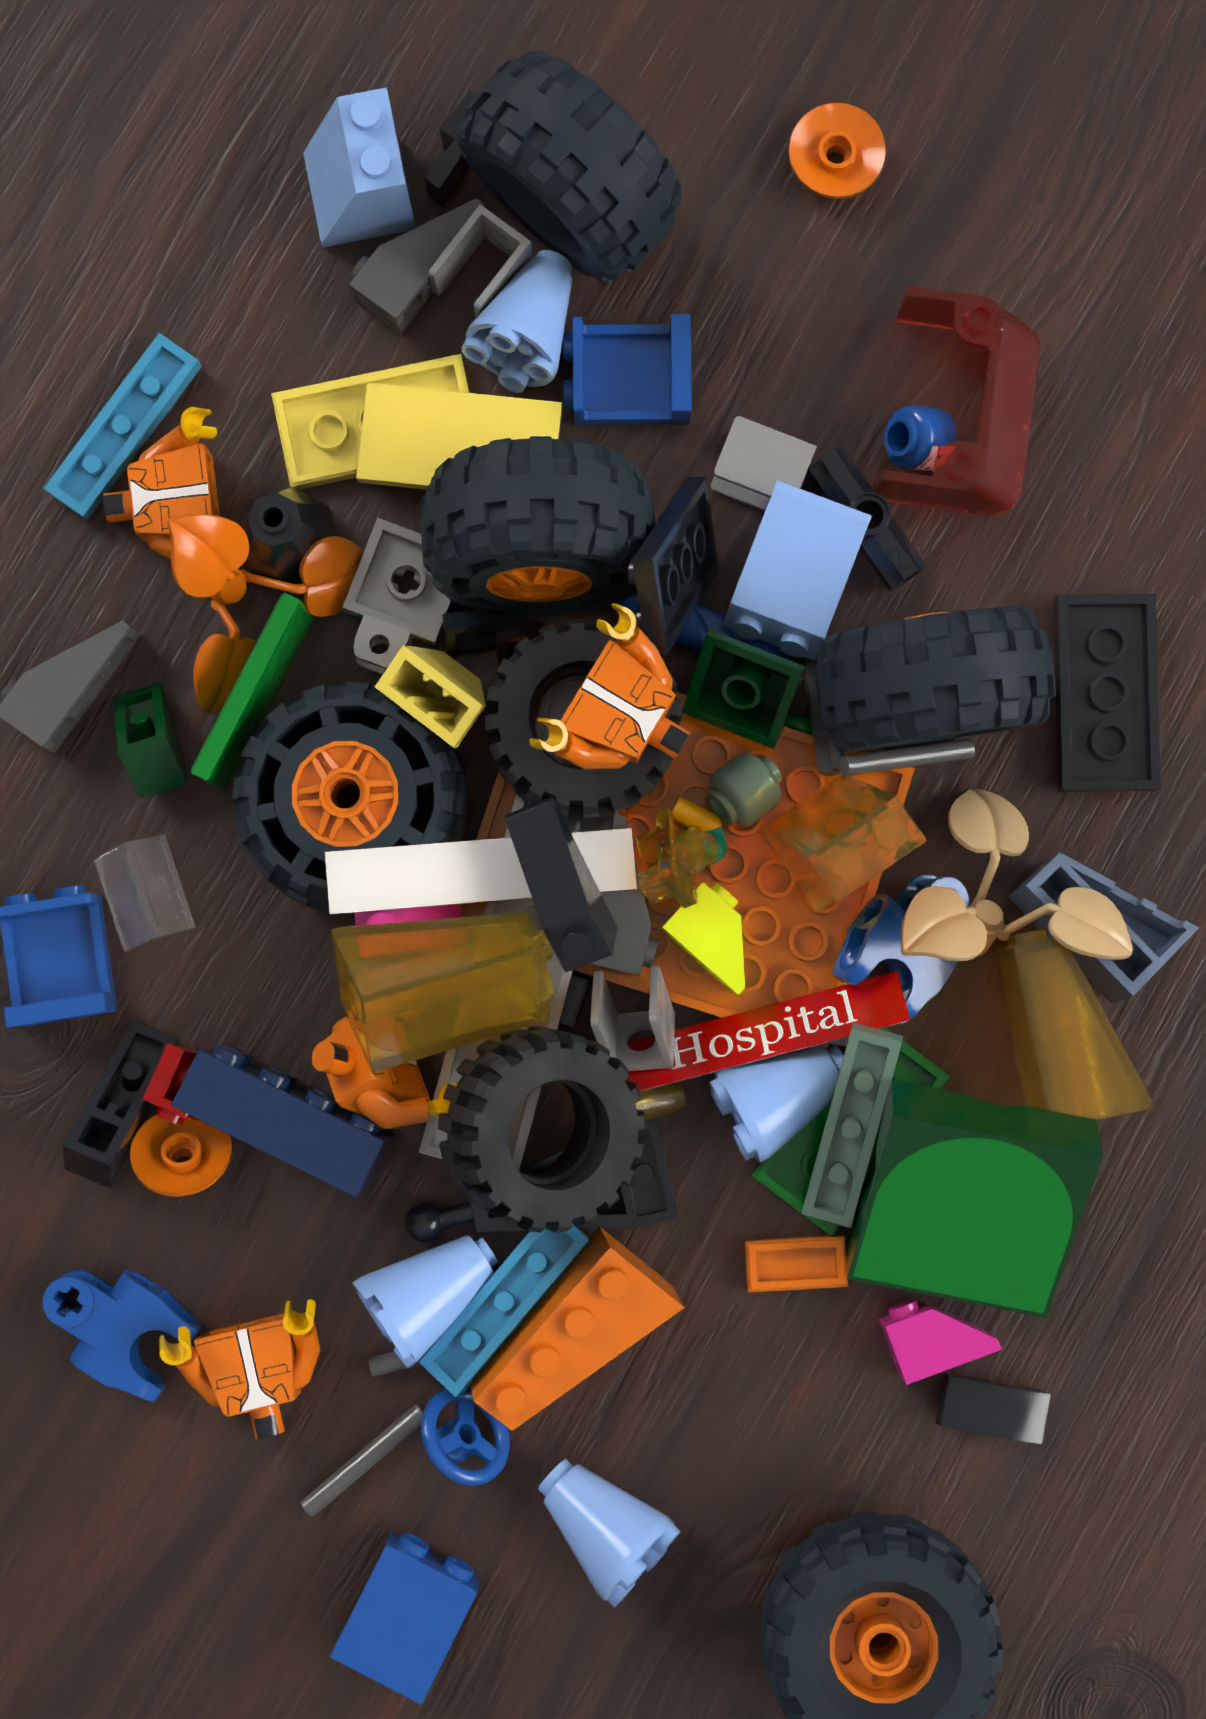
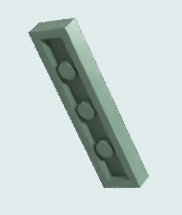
M852 1023L802 1209L803 1215L851 1228L902 1045V1035Z

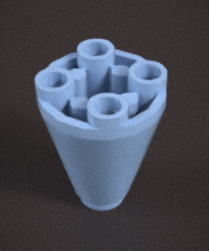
M542 250L538 252L537 256L532 257L469 325L466 332V340L462 346L463 355L470 361L481 364L484 368L498 376L499 384L506 390L522 393L526 386H544L555 378L559 366L572 285L571 273L573 268L571 263L563 255L555 251Z
M836 1045L827 1049L823 1046L714 1072L715 1079L709 1082L712 1088L710 1089L711 1096L722 1116L731 1113L736 1123V1126L733 1127L735 1133L732 1135L746 1161L753 1157H756L759 1162L770 1158L831 1104L844 1057Z
M567 1459L561 1461L538 1487V1490L546 1497L544 1499L545 1506L596 1593L604 1601L607 1600L614 1608L635 1586L634 1582L644 1571L648 1573L668 1551L667 1547L681 1532L674 1525L675 1523L664 1513L579 1464L573 1466Z

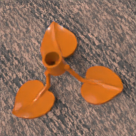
M200 513L168 518L167 525L171 540V567L175 582L183 592L190 596L210 597L212 599L211 608L218 612L229 630V637L223 634L209 636L197 653L193 676L195 695L201 709L207 714H215L222 710L256 644L255 640L248 637L239 639L240 629L226 609L227 604L236 603L242 599L246 592V583L250 582L293 594L305 593L304 606L310 614L319 617L332 616L343 611L344 601L365 549L339 536H330L318 540L309 547L301 560L299 574L303 583L292 584L252 574L245 569H238L244 564L249 555V541L246 532L234 521L218 515Z

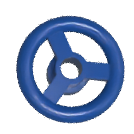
M470 1387L467 1388L461 1397L453 1396L444 1388L438 1391L427 1403L421 1420V1436L425 1451L436 1469L449 1480L465 1486H478L493 1480L502 1471L508 1459L510 1449L508 1428L474 1402ZM456 1401L457 1417L436 1429L437 1418L442 1408L448 1403ZM474 1405L489 1420L494 1432L495 1447L481 1437L480 1430L474 1423ZM474 1454L487 1463V1465L477 1470H467L457 1466V1464Z

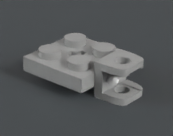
M377 518L342 609L343 612L362 619L354 641V653L358 666L383 675L403 645L411 646L412 638L433 646L436 645L443 627L442 614L448 613L452 601L436 589L432 583L431 573L423 565L421 534ZM407 570L413 571L415 573L414 581L420 584L419 588L416 591L409 590L407 594L399 593V586L392 582L395 575L403 577ZM378 645L388 647V650L383 654L372 652L373 648Z

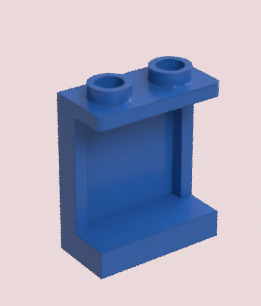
M671 314L670 324L584 325L582 317H573V332H564L563 360L564 362H573V380H564V410H574V426L690 424L692 412L690 314Z
M71 886L55 889V898L36 901V894H21L5 898L6 906L0 907V925L12 1007L4 1008L6 1028H19L118 1012L101 895L85 893V886Z
M391 1533L347 1623H345L335 1643L330 1658L422 1705L478 1593L480 1578L474 1575L475 1569L462 1559L448 1556L445 1560L428 1551L430 1546L421 1538L410 1533H403L402 1536Z

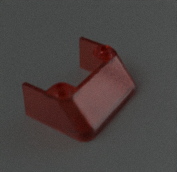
M907 286L896 312L895 322L951 329L956 337L965 345L988 349L976 443L954 441L942 447L934 460L932 476L883 470L874 487V491L881 494L888 502L988 516L1003 515L1015 506L1022 494L1040 353L1039 338L1031 327L988 297Z

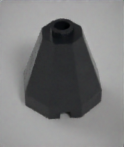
M293 486L253 498L239 523V526L246 532L249 541V555L243 564L244 569L252 574L292 584L303 583L300 578L299 568L301 560L309 547L323 538L338 536L329 506ZM275 589V590H277V591H279V592H281V593H283V594H284V592H285V591H282V590Z

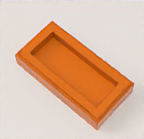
M844 1235L744 1240L748 1292L848 1287Z

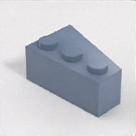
M1059 852L1040 863L1007 897L1025 915L1047 903L1058 905V898L1061 893L1071 887L1092 889L1110 899L1120 911L1131 939L1133 951L1132 955L1127 959L1108 960L1095 958L1065 948L1049 932L1048 923L1053 915H1045L1032 923L1111 1004L1134 996L1199 927L1186 920L1181 922L1157 909L1155 903L1145 898L1138 899L1114 886L1116 882Z

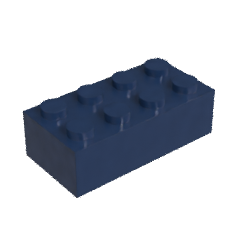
M217 1044L216 1048L198 1050L171 1104L172 1107L355 1198L368 1189L394 1135L384 1131L383 1128L377 1126L367 1117L357 1113L352 1115L340 1109V1105L336 1102L334 1095L324 1090L315 1088L314 1091L308 1090L306 1092L296 1087L295 1084L298 1078L274 1066H271L270 1069L263 1067L261 1070L251 1065L253 1056L235 1046L226 1044L224 1047Z

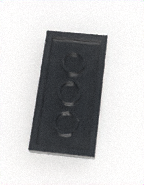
M707 477L686 478L676 495L672 497L664 513L659 516L649 535L645 537V541L635 556L629 562V583L631 588L637 589L639 600L636 612V626L657 647L660 655H668L719 568Z
M1156 594L1057 595L1054 598L1058 792H1154L1161 790Z

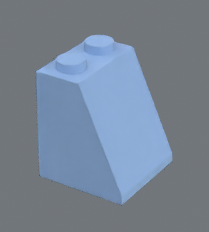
M387 87L337 97L303 152L322 248L415 229L416 225Z
M777 480L722 626L732 629L738 636L744 639H759L775 645L789 656L797 658L806 657L815 660L829 629L869 525L871 515Z

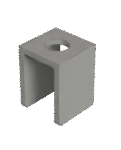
M481 204L428 272L432 291L437 296H440L485 238L509 255L510 258L474 304L475 318L532 258L531 241Z
M737 416L733 421L714 469L715 476L710 489L712 492L765 512L777 480L799 489L801 488L817 446Z
M659 965L651 966L649 1011L618 1014L602 970L594 971L591 1027L597 1042L609 1049L610 1057L620 1059L629 1071L673 1068L675 1011ZM641 1030H648L654 1033L656 1039L649 1049L634 1051L629 1048L628 1041L634 1033Z

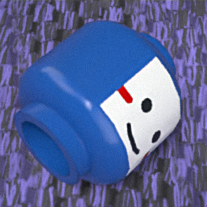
M911 405L900 408L891 416L884 431V446L887 456L894 465L904 470H937L949 461L957 444V430L954 420L948 412L933 406Z

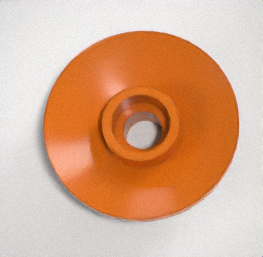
M828 103L806 113L795 126L789 143V160L797 179L811 192L832 199L852 197L870 187L879 176L886 155L884 136L876 121L864 110L846 103ZM831 152H837L843 157L844 161L839 164L832 163L827 159V155Z
M157 1115L148 1119L139 1128L130 1148V1162L137 1179L149 1190L172 1197L192 1195L213 1185L226 1171L232 1155V1142L229 1134L203 1121L186 1119L182 1126ZM180 1157H191V1159H189L188 1161L180 1163L176 1162V1160Z

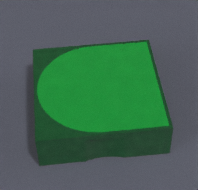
M892 1080L875 1138L876 1154L874 1164L869 1176L862 1185L847 1238V1279L1047 1318L1103 1158L1096 1119L1025 1105L1008 1106L992 1104L963 1093Z

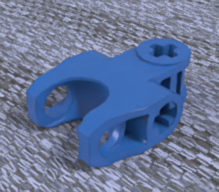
M919 874L911 877L905 883L903 890L896 900H893L886 893L873 897L862 908L849 927L844 944L835 960L832 975L841 983L856 986L870 974L879 962L884 960L888 964L891 973L897 971L910 1019L913 1018L931 998L940 992L954 971L958 961H947L928 956H903L901 953V929L904 915L912 899L920 892L916 890H922L931 886L953 889L963 898L966 908H968L969 897L967 890L960 881L953 877H935L933 875Z
M128 1269L123 1271L114 1287L89 1271L73 1270L53 1281L47 1287L43 1296V1310L47 1318L53 1324L58 1325L80 1339L69 1357L70 1361L78 1369L107 1387L123 1390L151 1402H154L160 1396L166 1383L162 1380V1377L150 1370L142 1362L138 1350L141 1335L147 1331L160 1330L178 1339V1328L185 1326L190 1331L192 1342L203 1327L192 1314L175 1300L169 1291L145 1276ZM73 1288L80 1292L77 1297V1301L80 1304L75 1308L68 1305L71 1296L67 1292Z

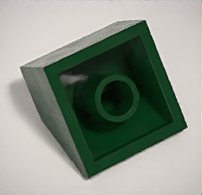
M709 629L682 713L775 749L800 690L805 666Z

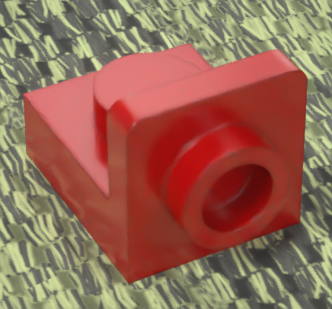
M167 1043L143 1100L158 1106L156 1115L172 1123L183 1126L186 1119L201 1121L171 1106L197 1052L184 1046Z

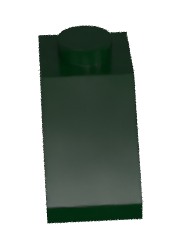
M158 682L113 697L118 755L139 798L156 793H166L177 786L186 784L187 776L184 753L161 683Z

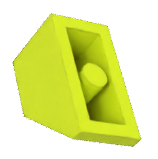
M703 882L661 930L732 994L738 996L745 989L741 915L733 909L739 902L718 883H715L710 888Z

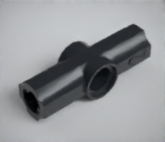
M844 446L832 450L808 469V475L824 498L858 511L869 510L876 515L878 526L866 530L859 549L889 592L899 588L926 568V564L892 517L888 500L874 491Z

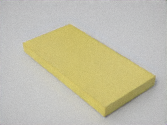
M461 354L271 393L290 487L293 486L300 490L356 478L367 382L469 393Z
M367 382L356 479L358 483L426 490V487L431 483L435 470L446 459L454 458L463 449L471 446L487 445L493 440L505 438L516 440L529 439L530 436H551V439H559L562 402Z

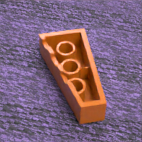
M600 1226L589 1237L592 1242L470 1385L474 1402L511 1431L685 1308L672 1284Z

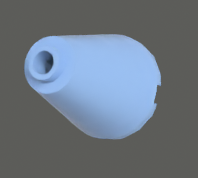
M466 1235L361 1276L353 1281L352 1284L357 1289L358 1296L384 1337L386 1336L395 1345L396 1348L393 1350L405 1367L409 1368L439 1339L493 1276L494 1272L491 1267L497 1264L498 1261L483 1238L474 1242L469 1235Z

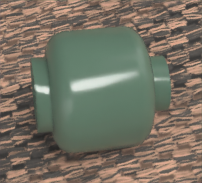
M747 752L740 753L710 776L708 784L710 792L706 795L707 801L713 812L725 824L733 825L735 823L741 827L751 826L780 803L782 793L779 782L782 780V775L778 767L769 758L762 757L759 759L757 756Z

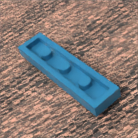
M158 333L43 489L88 521L103 501V495L109 493L201 369L202 365L199 360L161 333Z
M573 1223L570 1230L554 1233L546 1228L541 1233L530 1231L419 1363L453 1396L461 1397L592 1240Z

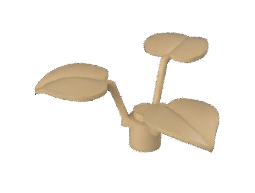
M969 789L954 801L948 813V825L953 837L970 851L976 853L990 852V860L977 896L968 908H966L963 898L956 891L948 887L931 886L922 889L915 895L907 908L902 923L901 953L903 956H928L947 961H968L985 954L996 938L1006 941L1011 933L1045 915H1053L1048 923L1050 934L1058 943L1073 952L1108 960L1127 959L1132 955L1131 939L1120 911L1106 896L1084 887L1068 888L1059 896L1058 905L1047 903L1014 922L1005 925L1002 909L996 903L986 900V896L1000 861V853L1009 856H1019L1026 849L1029 841L1026 821L1014 805L1003 797L989 791Z

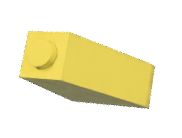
M403 645L375 685L376 689L453 748L459 746L486 706L481 679L444 651Z

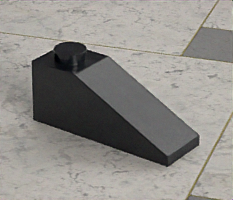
M553 796L506 814L505 822L542 928L563 970L568 972L612 956L618 927Z
M133 1020L131 1021L63 1145L66 1171L110 1189L112 1188L130 1154L133 1138L143 1125L152 1104L143 1100L144 1094L167 1043L177 1045V1038Z

